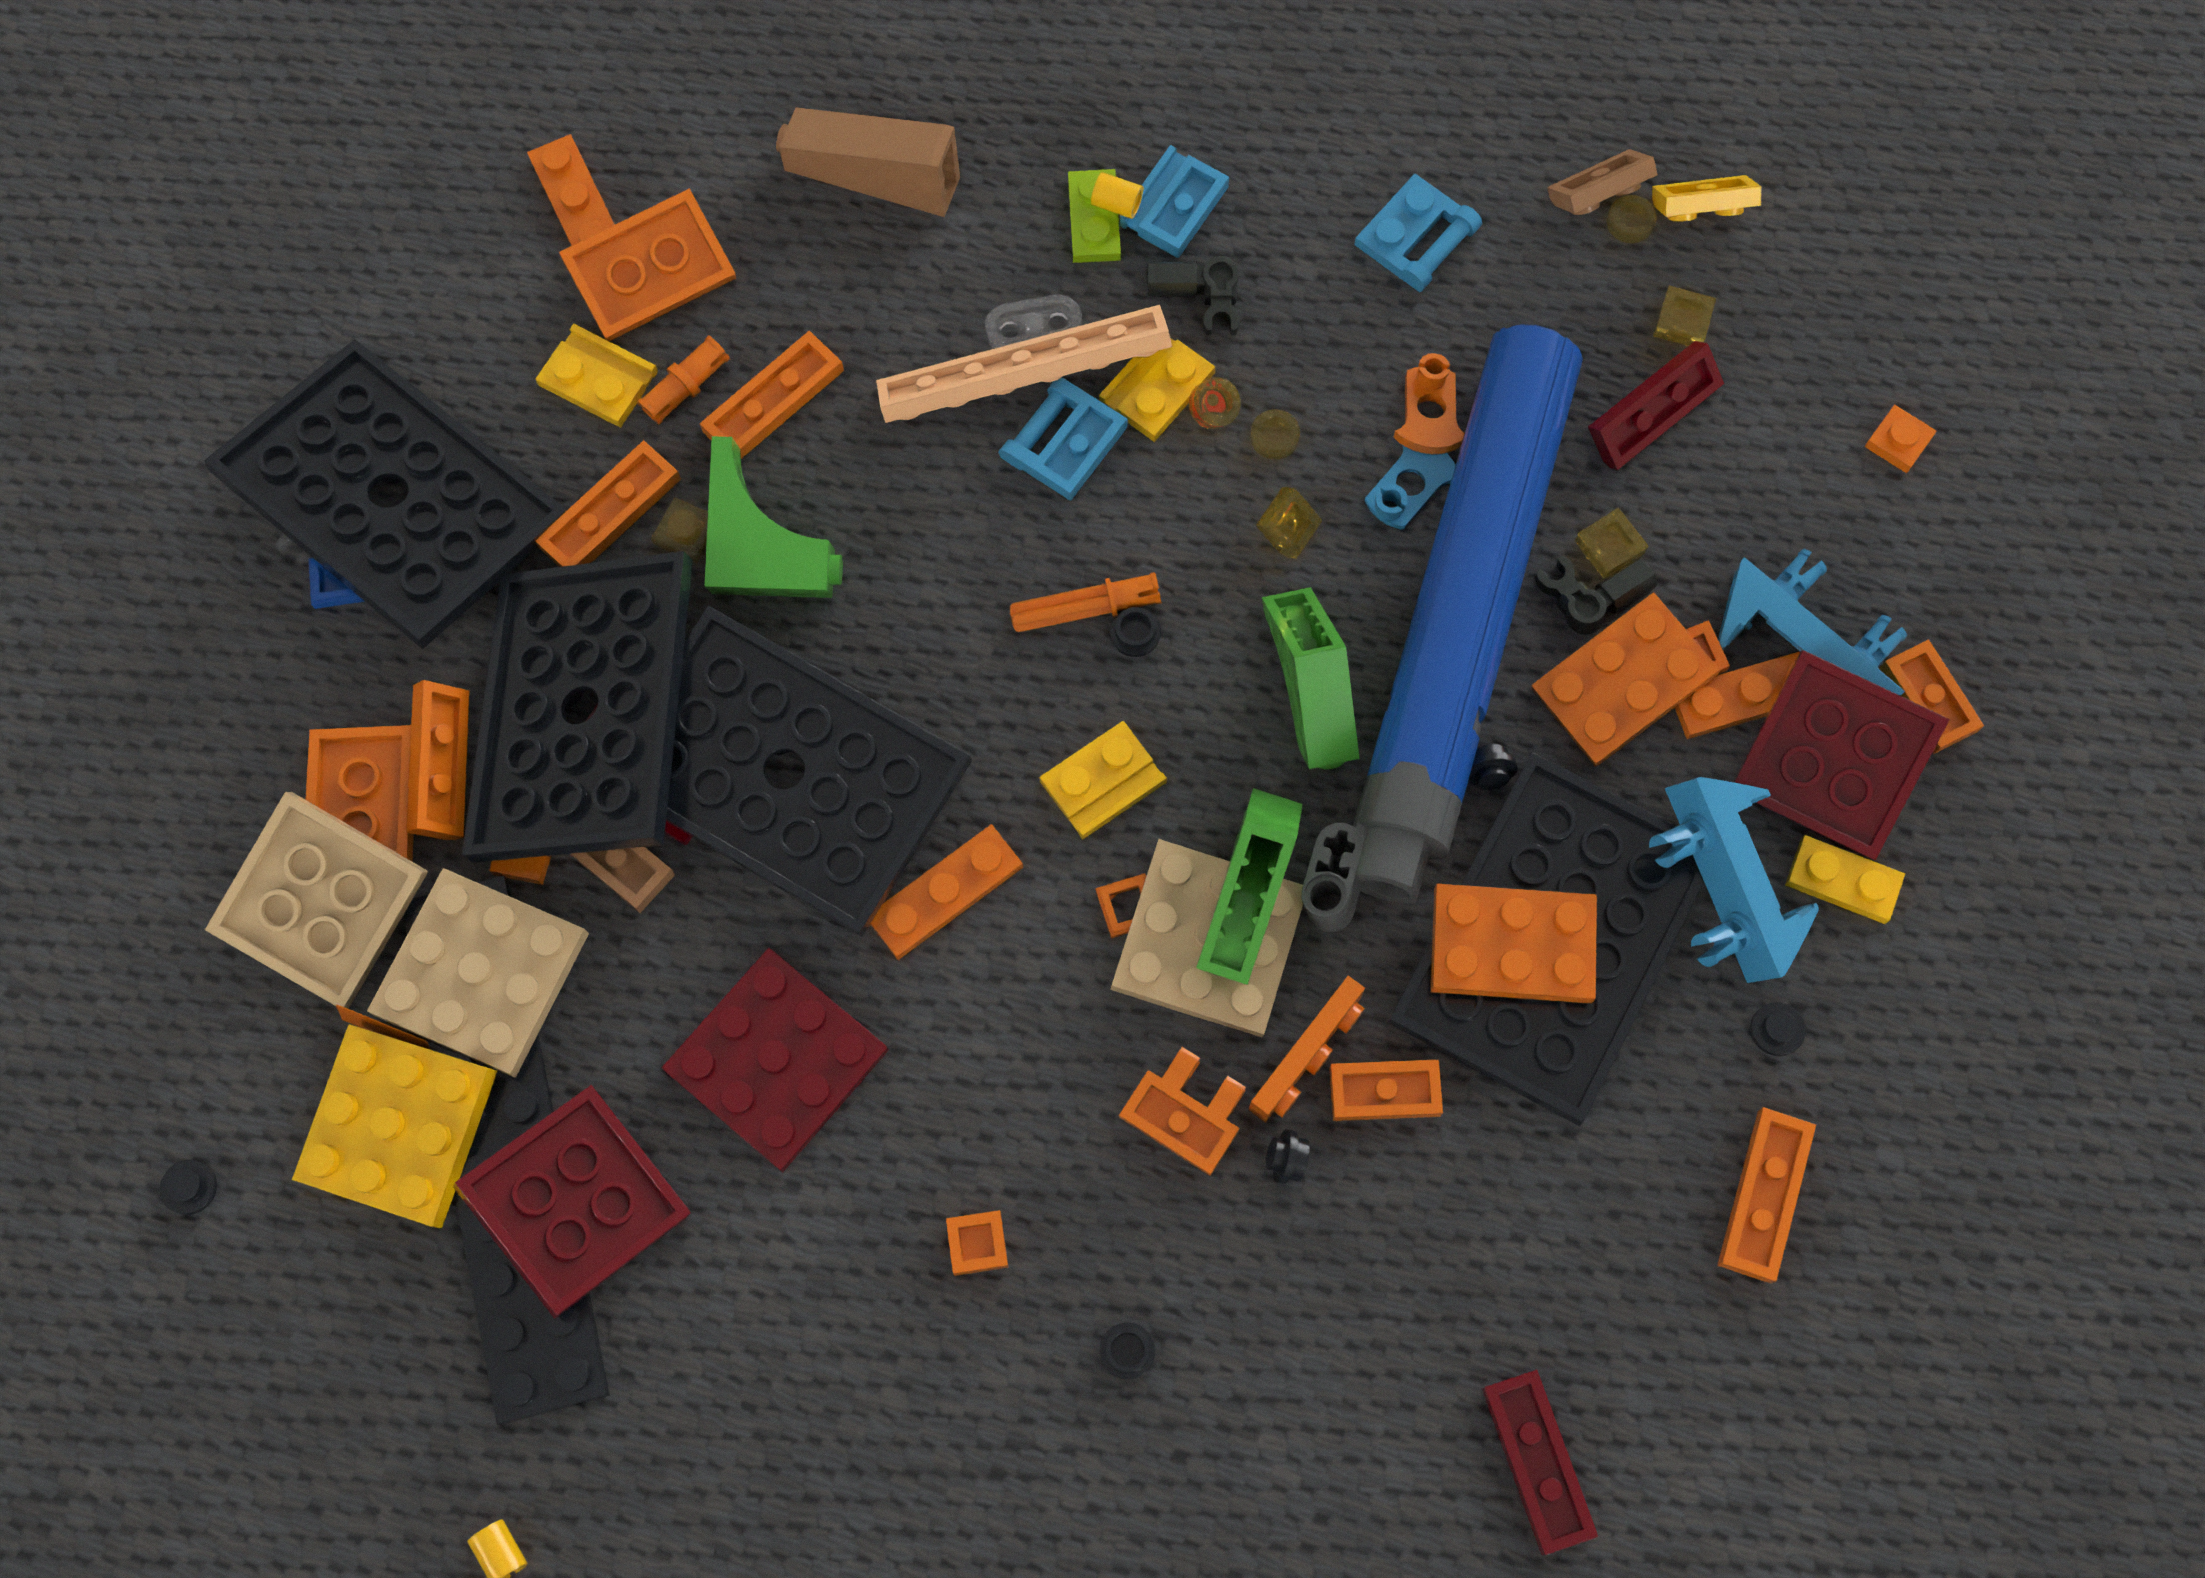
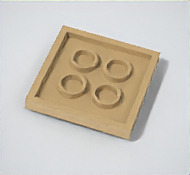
M285 792L205 930L329 1003L349 1008L429 871L295 793Z
M1158 839L1110 990L1263 1037L1303 907L1301 898L1303 885L1283 879L1248 985L1196 968L1230 861Z
M443 868L367 1012L516 1078L589 933L582 927Z

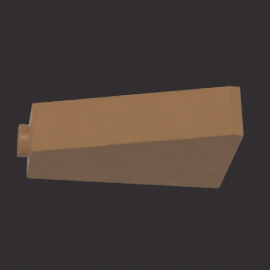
M795 108L789 124H783L777 136L776 150L781 154L785 171L942 217L946 215L960 180L955 129L945 124Z

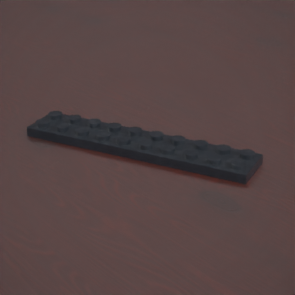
M504 875L477 882L511 897L508 879ZM428 895L413 898L403 916L407 935ZM537 1035L516 1078L497 1070L460 1178L554 1112L539 1035ZM426 1039L430 1049L493 1069ZM455 1190L454 1194L497 1425L508 1424L610 1396L590 1292L554 1319Z

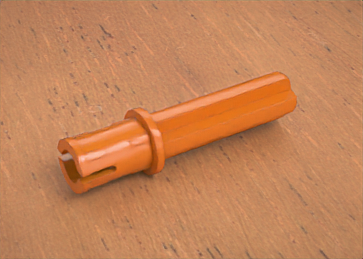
M1152 572L1149 575L1111 582L1110 578H1106V584L1015 602L1010 605L1012 625L1015 631L1022 632L1112 613L1114 618L1118 616V611L1128 608L1162 604L1156 573Z

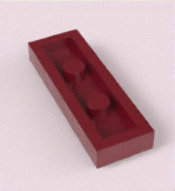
M1699 341L1691 343L1588 426L1599 454L1609 468L1619 470L1724 384L1708 343Z
M1538 1370L1481 1388L1541 1555H1548L1599 1537Z

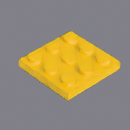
M348 1024L292 1180L430 1227L442 1228L455 1193L454 1183L460 1179L497 1070Z

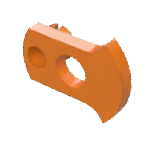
M1436 353L1427 354L1420 359L1419 367H1414L1406 372L1405 424L1398 430H1395L1393 438L1403 446L1416 452L1443 454L1461 447L1465 434L1459 428L1456 420V373L1448 369L1450 363L1444 356ZM1426 401L1435 402L1441 406L1444 414L1438 418H1428L1419 412L1417 406Z

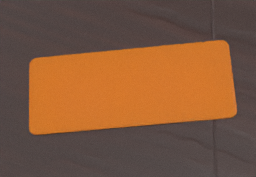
M336 1004L343 1021L366 1030L430 1049L428 1042Z

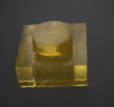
M1669 285L1663 299L1653 336L1689 346L1694 341L1704 342L1716 298Z
M1282 487L1256 524V527L1280 554L1287 558L1297 559L1323 520L1296 488Z
M674 497L651 537L653 544L669 552L685 551L693 562L697 564L706 549L708 512Z
M1619 508L1580 531L1575 539L1576 544L1604 579L1636 558L1644 555L1649 547Z

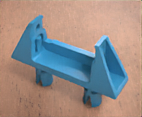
M1802 549L1798 556L1775 580L1766 576L1745 557L1741 560L1734 573L1718 637L1723 651L1745 628L1750 630L1752 627L1751 622L1760 614L1767 620L1766 623L1800 652L1805 650L1900 696L1905 692L1878 668L1896 646L1907 638V633L1903 627L1883 642H1880L1879 637L1892 619L1886 615H1881L1857 644L1850 646L1798 602L1815 581L1827 572L1826 565L1823 561H1820L1805 574H1799V571L1812 553L1811 551Z
M1698 777L1666 787L1665 791L1680 825L1662 834L1653 836L1650 839L1649 848L1667 843L1672 844L1671 849L1655 860L1664 868H1669L1676 864V862L1693 855L1722 924L1704 933H1699L1692 938L1691 947L1714 943V946L1698 957L1697 960L1706 967H1712L1720 960L1735 953L1747 983L1785 976L1810 930L1819 907L1817 903L1799 906L1781 915L1779 910L1781 907L1746 825L1742 823L1738 812L1752 806L1753 803L1771 796L1769 790L1704 777Z

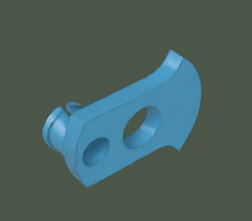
M1402 445L1403 453L1401 457L1365 497L1366 505L1372 514L1383 523L1404 530L1437 490L1451 483L1456 465L1448 453L1425 454L1413 451ZM1405 472H1414L1420 475L1425 484L1423 491L1414 496L1407 495L1402 487L1396 485L1398 476ZM1392 501L1397 507H1387L1383 502Z

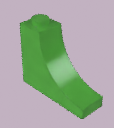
M712 436L704 587L712 594L832 598L833 585H841L842 555H835V549L829 540L815 539L791 532L776 524L759 510L753 502L744 481L739 446L732 437Z
M1310 587L1262 597L1265 617L1270 627L1285 677L1298 747L1308 768L1334 769L1343 765L1344 762L1360 759L1346 646Z
M1253 788L1198 960L1197 969L1248 985L1297 839L1303 804Z

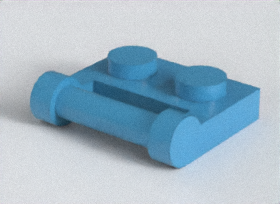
M1414 174L1355 238L1354 245L1418 292H1422L1432 281L1431 274L1466 235L1469 237L1474 235L1481 227L1482 219L1473 208L1466 205L1460 206L1420 176ZM1441 218L1451 223L1418 261H1410L1405 258Z
M1060 378L1053 381L1048 387V397L1014 440L1008 439L998 453L1003 460L1015 468L1025 471L1071 501L1127 429L1128 419L1071 382ZM1065 406L1074 409L1039 456L1030 451Z

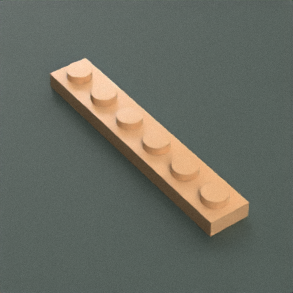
M1156 305L876 380L880 408L885 423L896 420H910L922 413L945 407H959L968 401L994 394H1008L1016 388L1039 382H1053L1065 375L1087 369H1102L1111 363L1132 357H1147L1159 350L1172 347L1169 330L1161 306Z

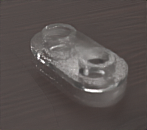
M1050 295L1005 303L995 307L986 318L987 342L992 349L1081 326L1082 313L1079 305L1072 298L1065 295ZM1056 319L1063 320L1067 324L1064 328L1058 330L1049 326ZM1007 328H1014L1019 331V334L1014 338H1006L1002 335V332Z

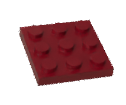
M1801 650L1733 782L1768 789L1771 796L1756 803L1876 860L1950 719L1805 650Z
M768 948L661 1068L783 1173L889 1049L785 960Z
M592 1085L457 1180L453 1187L554 1319L691 1214L690 1210Z

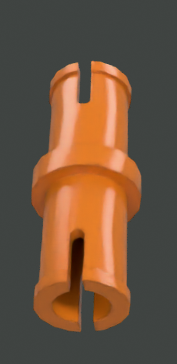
M707 336L704 339L705 341L679 365L675 362L666 369L668 375L649 393L637 401L638 405L643 408L642 410L658 425L689 395L694 398L701 392L699 386L721 365L730 360L729 355L724 353L725 350L711 336Z

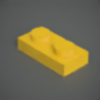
M1747 175L1652 186V200L1654 207L1671 221H1691L1697 218V213L1712 211L1721 216H1734L1744 213L1745 207L1761 206L1762 186Z
M1804 835L1800 840L1785 886L1886 924L1891 919L1905 873Z

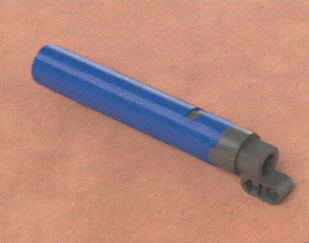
M1520 324L1510 328H1502L1499 332L1493 334L1390 693L1391 699L1382 721L1353 826L1347 823H1334L1326 826L1319 833L1302 887L1301 898L1309 920L1317 929L1323 932H1337L1350 924L1355 913L1360 891L1389 902L1416 904L1428 860L1445 858L1448 855L1480 739L1481 722L1484 721L1583 361L1580 349L1570 339L1565 338L1553 329L1538 325ZM1343 847H1349L1351 853L1344 852L1341 856V860L1338 867L1341 874L1340 876L1336 874L1337 866L1333 854L1339 855L1343 851ZM1336 894L1341 897L1340 903L1334 909L1321 911L1315 908L1316 902L1323 895Z

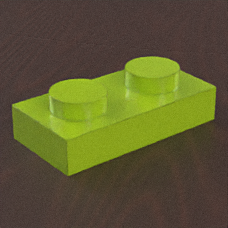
M1115 169L1068 172L1073 263L1121 260L1118 214L1091 205V196L1098 176L1101 172L1116 176Z

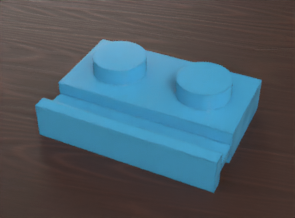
M1170 145L1142 184L1144 187L1143 196L1135 217L1131 219L1120 215V226L1124 229L1129 227L1135 230L1140 238L1179 258L1228 189L1229 176L1190 155L1186 158L1177 153L1176 148Z

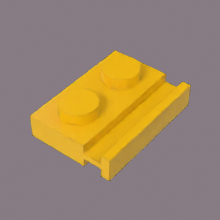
M573 323L570 328V335L565 342H560L535 380L540 387L621 428L636 406L637 401L646 391L653 377L655 378L657 375V367L645 359Z
M1171 339L1172 347L1159 350L1153 355L1133 357L1099 395V401L1126 417L1131 426L1153 442L1158 439L1215 374V366L1178 339L1176 341Z
M1124 720L1039 777L1040 783L1076 829L1082 840L1167 783V777L1163 772L1159 771L1153 763L1151 756Z

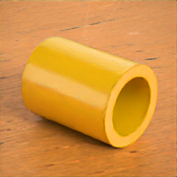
M1101 172L1092 192L1091 205L1133 219L1139 209L1144 187Z
M503 1519L483 1528L467 1541L487 1578H510L511 1572L515 1571L517 1573L528 1565Z

